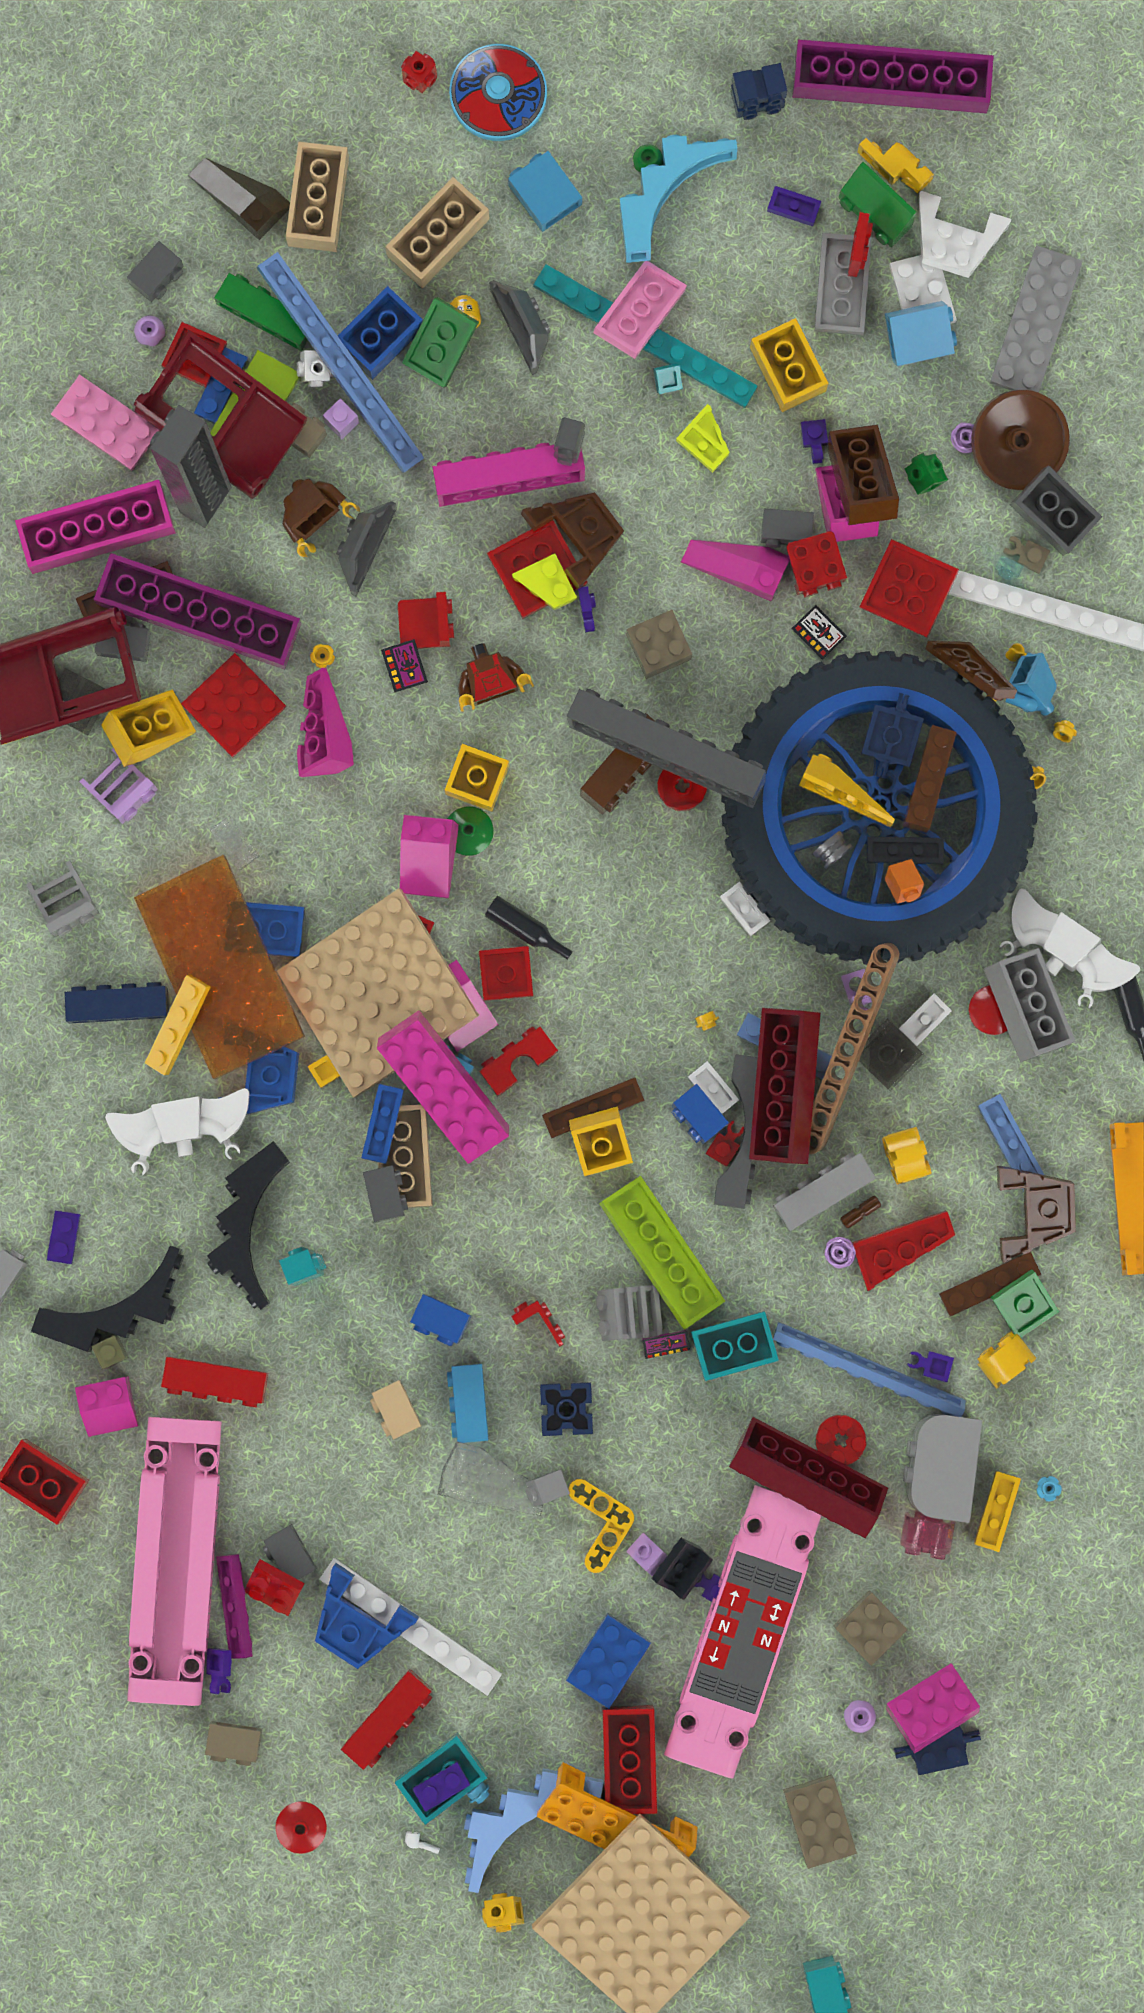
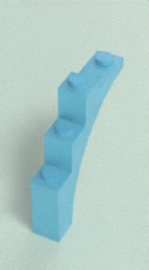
M670 135L667 138H662L663 166L651 164L641 168L643 195L629 194L620 198V216L626 263L651 260L653 226L661 207L670 194L682 182L700 170L717 163L736 160V139L723 138L716 142L706 143L704 141H697L687 144L686 136Z

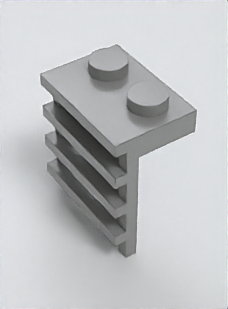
M70 860L66 862L70 872L37 890L34 889L31 882L26 884L47 922L46 926L50 934L54 937H62L70 933L73 927L80 923L81 925L93 920L95 915L99 914ZM74 877L77 885L44 903L41 902L39 895ZM81 890L84 898L51 916L48 915L46 908Z
M654 1285L597 1291L596 1306L599 1310V1333L602 1336V1341L659 1336L660 1334L669 1333V1330H662L659 1292ZM645 1291L650 1293L653 1331H649ZM632 1292H636L639 1333H636Z

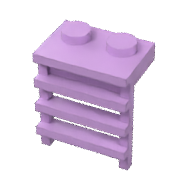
M118 757L90 785L84 779L79 782L123 824L125 821L131 820L138 812L137 809L143 803H148L158 789L132 764L100 795L95 789L122 763ZM134 772L139 779L110 805L106 799Z

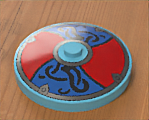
M490 44L473 50L457 65L450 81V103L457 120L470 133L486 140L505 141L525 134L539 121L546 106L547 84L539 64L528 53L511 45Z

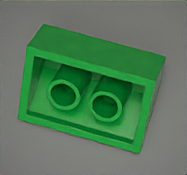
M864 162L858 166L840 190L839 202L846 211L850 212L852 210L858 217L860 212L870 214L868 222L873 223L872 230L876 233L875 237L882 245L888 244L892 248L912 228L917 212Z

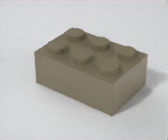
M832 1774L783 1789L808 1869L857 1854Z

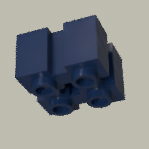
M781 63L763 66L760 70L756 71L750 69L733 73L730 92L737 118L743 117L744 120H750L757 117V113L762 111L772 115L779 113L785 107V98L788 90Z
M591 1382L571 1383V1389L561 1390V1383L540 1384L541 1405H547L548 1414L541 1415L542 1436L562 1435V1429H572L573 1435L593 1434L592 1413H586V1403H592ZM563 1402H569L570 1406H574V1412H570V1416H564V1412L559 1411V1407L563 1406Z

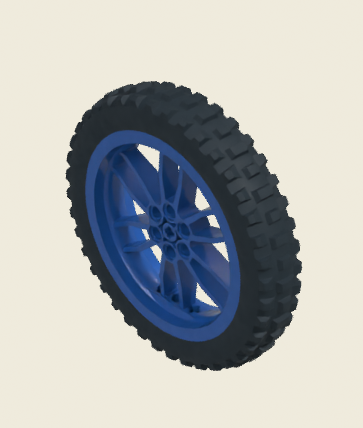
M870 651L855 653L852 658H848L846 654L838 655L835 659H832L831 663L826 665L821 661L810 667L806 674L799 671L791 676L787 686L784 688L778 686L772 691L768 703L761 702L755 709L756 717L752 723H745L741 730L743 738L740 743L734 744L732 751L737 753L741 760L746 762L753 760L763 765L762 769L766 770V781L753 808L721 795V802L725 804L724 811H726L721 818L722 826L725 827L726 835H728L725 839L726 849L735 858V861L732 863L735 873H738L741 880H745L743 889L747 895L750 894L754 900H758V909L769 918L776 920L774 926L780 931L792 932L795 935L794 940L800 944L816 946L815 952L823 955L835 953L839 955V960L848 962L849 960L862 959L863 964L866 965L875 947L884 943H892L899 950L898 964L899 961H903L905 958L910 957L913 962L923 959L924 955L928 952L934 951L938 954L946 951L949 943L953 941L958 944L969 937L968 932L974 927L981 929L987 923L986 918L992 912L997 913L1005 904L1003 899L1007 892L1013 893L1018 884L1016 881L1020 875L1019 872H1023L1028 864L1026 857L1029 851L1027 849H1031L1034 843V828L1032 825L1037 823L1038 813L1035 812V804L1033 803L1037 799L1034 780L1030 779L1034 774L1032 765L1029 764L1028 757H1023L1026 749L1019 735H1013L1012 733L1015 726L1011 720H1008L1006 715L998 713L1001 708L990 696L983 697L981 689L970 681L964 682L963 676L951 668L943 670L942 663L927 659L921 662L919 661V656L906 653L896 657L895 651L879 652L877 656H872ZM899 693H902L904 695L901 704L905 694L910 696L905 710L912 715L924 718L923 723L929 727L934 725L957 732L953 748L959 754L963 763L947 767L944 777L961 771H968L974 791L945 799H938L935 809L974 799L976 802L975 825L969 846L960 855L944 842V854L951 859V863L941 874H935L926 864H914L933 883L915 901H905L898 904L896 902L878 904L877 896L884 863H875L876 872L870 902L865 903L849 899L847 893L855 862L864 844L867 845V837H871L867 833L869 826H876L879 829L880 836L878 837H905L908 831L922 838L940 837L930 830L927 833L904 827L902 830H895L892 826L888 827L862 814L860 820H852L848 813L851 809L840 804L813 807L784 816L782 815L783 788L788 771L799 760L805 766H808L811 760L808 757V752L818 741L820 743L823 741L841 759L853 777V781L858 785H863L867 789V794L878 804L879 802L884 805L883 809L894 819H900L903 822L908 805L901 806L896 798L898 795L903 794L910 801L916 783L914 781L908 785H903L899 782V776L904 766L897 764L894 771L888 769L886 778L890 781L891 787L883 789L879 786L878 780L881 778L884 769L882 768L880 777L875 776L880 761L874 758L873 776H865L847 751L826 733L834 722L848 716L873 712L875 705L886 708L896 707ZM841 815L843 824L826 834L794 845L789 844L784 824L813 816ZM853 829L859 833L860 837L847 864L841 893L837 894L814 879L801 865L794 853L823 844L838 831H841L843 834ZM883 948L880 956L882 960L888 962L891 958V953L888 949Z

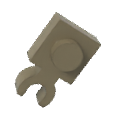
M1011 536L1009 541L1015 544L1016 549L1009 550L1005 548L1004 554L1007 556H1019L1017 564L1039 574L1050 550L1030 540L1024 546L1017 537Z

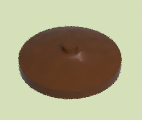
M1031 390L1008 391L989 401L976 418L971 436L973 456L980 471L994 484L1012 490H1023L1047 466H1050L1057 473L1067 457L1070 442L1068 424L1061 409L1047 396Z

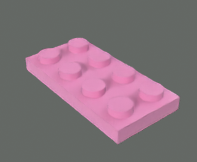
M644 261L597 324L593 333L635 359L683 295L687 285L649 261Z
M80 374L51 413L58 421L131 471H133L151 446L150 441L157 431L161 432Z

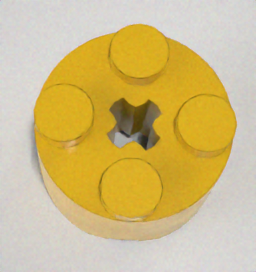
M917 1127L895 1132L882 1138L886 1157H888L892 1168L891 1173L896 1184L909 1182L932 1174L929 1162L924 1157V1155H927L924 1141H920Z
M1010 1331L1000 1339L996 1349L990 1346L977 1358L979 1361L977 1365L996 1389L1000 1387L1001 1383L1004 1385L1026 1368L1024 1365L1029 1361L1032 1363L1036 1360L1035 1355L1018 1333L1014 1335Z

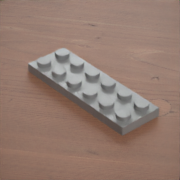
M1036 245L990 384L1011 391L1031 390L1039 392L1083 262L1082 260Z

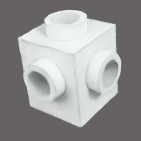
M315 350L300 352V362H297V376L301 377V383H308V387H323V382L330 381V377L333 376ZM313 366L317 368V372L314 371Z

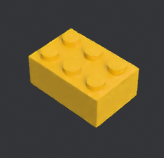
M796 318L751 339L750 349L782 412L827 391L829 383Z

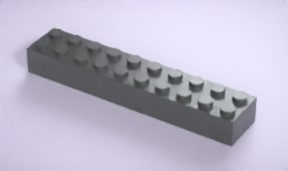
M178 405L176 410L172 409L166 416L164 421L166 425L162 431H157L152 437L150 450L179 512L203 528H206L232 487L206 421Z

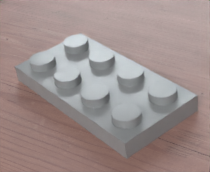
M822 233L814 331L853 335L864 334L872 237L869 238L868 246H866L869 247L864 270L859 269L858 276L852 277L847 275L854 235Z

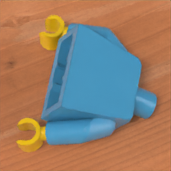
M1013 644L1005 656L1012 662L1019 659L1009 680L1017 689L1014 699H1006L1005 702L1017 706L1027 713L1040 711L1043 716L1049 715L1054 711L1051 699L1057 684L1043 652L1036 654L1025 653L1022 644Z

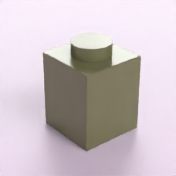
M114 1335L91 1346L102 1370L129 1358L118 1335Z

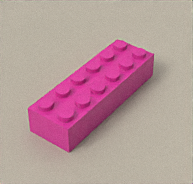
M540 443L535 445V448L526 450L525 447H517L511 449L510 453L501 454L499 451L486 454V457L482 458L467 456L462 458V461L454 463L451 460L440 461L437 463V466H432L439 507L585 481L582 449L578 462L572 463L571 466L557 462V459L554 457V445L549 443Z
M160 480L15 520L26 562L32 574L176 534Z
M419 1010L378 1038V1051L468 1164L509 1137V1124Z

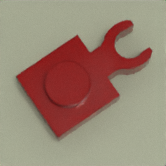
M731 1121L728 1124L725 1136L718 1132L706 1152L707 1156L725 1167L728 1166L740 1147L734 1140L744 1132L743 1126L739 1133L732 1132L731 1126L735 1121Z

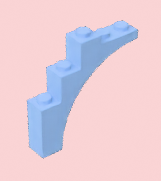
M543 1768L542 1775L536 1774L534 1789L539 1790L538 1794L508 1788L507 1795L502 1794L499 1810H504L503 1814L473 1808L472 1815H466L464 1830H469L468 1838L478 1839L477 1842H472L469 1857L474 1858L473 1868L467 1867L465 1883L469 1884V1892L479 1893L483 1875L493 1855L506 1838L521 1825L537 1817V1811L556 1787L558 1771ZM585 1776L584 1791L601 1799L603 1779Z

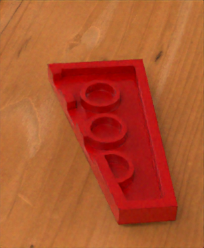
M945 1210L852 1242L856 1251L855 1257L867 1291H870L875 1285L885 1279L887 1280L903 1267L912 1264L920 1256L927 1252L929 1253L955 1236L948 1211Z

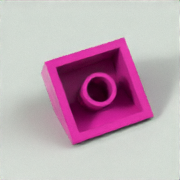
M129 1376L75 1387L80 1415L88 1437L138 1426Z

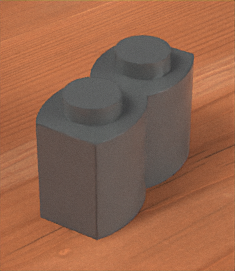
M566 417L561 419L553 448L554 457L558 463L571 466L572 463L578 462L585 436V424L583 422Z

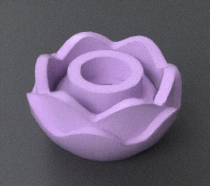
M148 315L137 321L134 333L140 344L156 346L164 338L165 328L159 318Z
M963 422L958 424L952 431L951 442L957 451L961 453L972 452L971 436L974 424Z
M836 1237L827 1242L825 1258L835 1268H844L852 1264L856 1251L850 1240L844 1237Z
M855 1700L845 1709L844 1720L850 1730L863 1733L870 1730L875 1724L876 1713L869 1702ZM859 1714L863 1716L862 1719H858Z

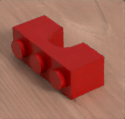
M532 1026L521 1035L523 1039L517 1044L513 1041L501 1049L502 1055L496 1059L492 1056L481 1064L483 1069L479 1072L497 1097L518 1082L511 1071V1065L516 1058L527 1056L539 1067L558 1053V1049L541 1027L535 1029Z

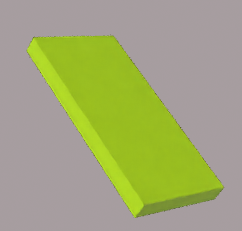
M257 350L245 371L284 401H287L300 378L297 376L296 370ZM234 392L210 432L212 437L217 434L238 402V396Z

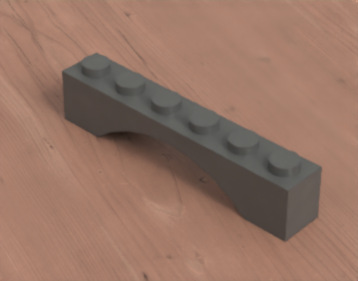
M736 1054L734 1057L731 1081L738 1091L743 1105L745 1118L744 1135L735 1160L727 1171L717 1179L713 1205L745 1209V1204L750 1205L752 1190L747 1188L749 1179L753 1180L755 1165L751 1164L749 1155L758 1057Z

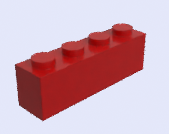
M166 1357L161 1387L167 1388V1393L182 1395V1391L192 1392V1397L207 1399V1395L217 1396L218 1402L232 1403V1399L242 1400L243 1406L257 1408V1403H264L269 1373Z
M409 1669L340 1750L363 1770L368 1765L372 1768L382 1757L379 1754L384 1746L390 1748L399 1737L395 1733L402 1726L406 1729L416 1718L413 1715L418 1707L424 1709L433 1697L429 1694L433 1689Z

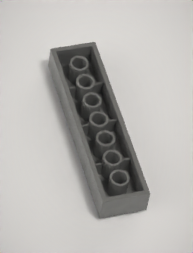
M578 690L567 714L569 728L751 808L754 807L766 781V770L762 769L763 765L753 760L748 762L739 759L740 756L731 750H725V752L718 750L714 743L704 739L702 742L693 739V735L685 730L679 729L677 732L670 729V725L662 720L656 719L654 722L646 718L647 715L637 709L629 711L623 708L624 705L614 699L606 701L600 698V694L594 690Z

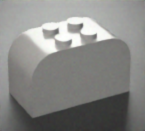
M932 1414L924 1417L916 1425L912 1441H908L906 1447V1456L910 1457L909 1467L905 1466L903 1471V1481L907 1483V1498L915 1510L931 1518L970 1523L982 1420L945 1414Z

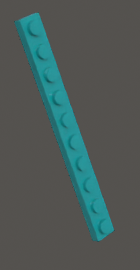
M545 264L533 284V287L597 324L613 304L610 300ZM660 329L655 331L643 348L644 351L669 365L679 364L681 372L746 408L758 388V385Z

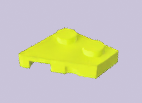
M709 404L701 410L676 438V442L712 473L730 453Z
M556 554L512 574L515 581L520 582L532 594L540 597L554 610L577 600V596Z

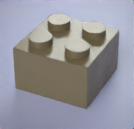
M673 610L626 630V636L646 679L692 659V652Z
M870 1590L833 1625L871 1666L908 1630Z

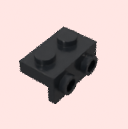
M681 1537L651 1579L656 1584L673 1591L680 1599L685 1600L713 1559L700 1546Z

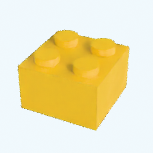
M462 744L445 787V795L492 812L509 769V761Z
M618 1106L569 1120L571 1134L584 1176L633 1163Z

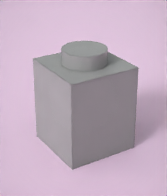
M561 1470L553 1471L525 1482L527 1497L533 1502L534 1506L542 1505L570 1494Z

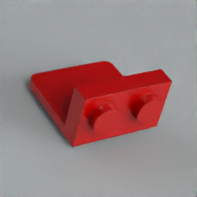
M832 531L790 542L787 545V553L796 580L794 587L797 595L803 594L804 598L818 594L817 589L827 587V590L830 591L842 587L841 582L847 579L835 534Z
M436 592V598L409 599L398 602L400 643L415 639L417 649L450 647V638H454V625L449 623L448 614H453L452 599H447L446 592Z
M537 1300L528 1305L525 1301L513 1309L515 1314L511 1317L516 1325L539 1312L559 1347L564 1345L562 1339L565 1338V1335L558 1324L554 1326L551 1324L548 1318L552 1314L545 1302L539 1304Z

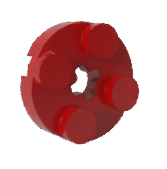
M665 769L660 774L657 782V791L660 799L668 808L675 811L694 809L702 802L707 791L706 787ZM679 780H684L686 784L689 783V788H686L683 793L675 788V785L679 784Z
M833 1415L819 1425L815 1445L819 1452L844 1465H849L857 1461L866 1448V1434L862 1425L856 1419L847 1415ZM838 1433L841 1436H848V1439L845 1440L847 1446H844V1448L841 1445L836 1446L834 1444V1441H836L835 1435Z

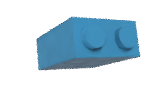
M549 151L544 154L538 153L531 158L528 165L513 170L508 178V186L542 232L582 205V196Z
M943 301L885 313L892 361L896 366L955 354L954 346H957V338L955 332L951 331L950 322L953 321V312L951 307H948Z

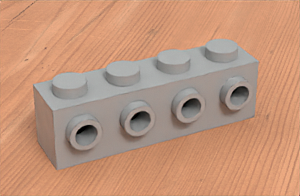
M853 1152L840 1159L841 1165L834 1169L832 1165H829L818 1173L821 1177L812 1182L808 1178L797 1185L798 1191L791 1195L786 1191L775 1198L777 1203L773 1207L788 1232L876 1179L861 1153L856 1156Z

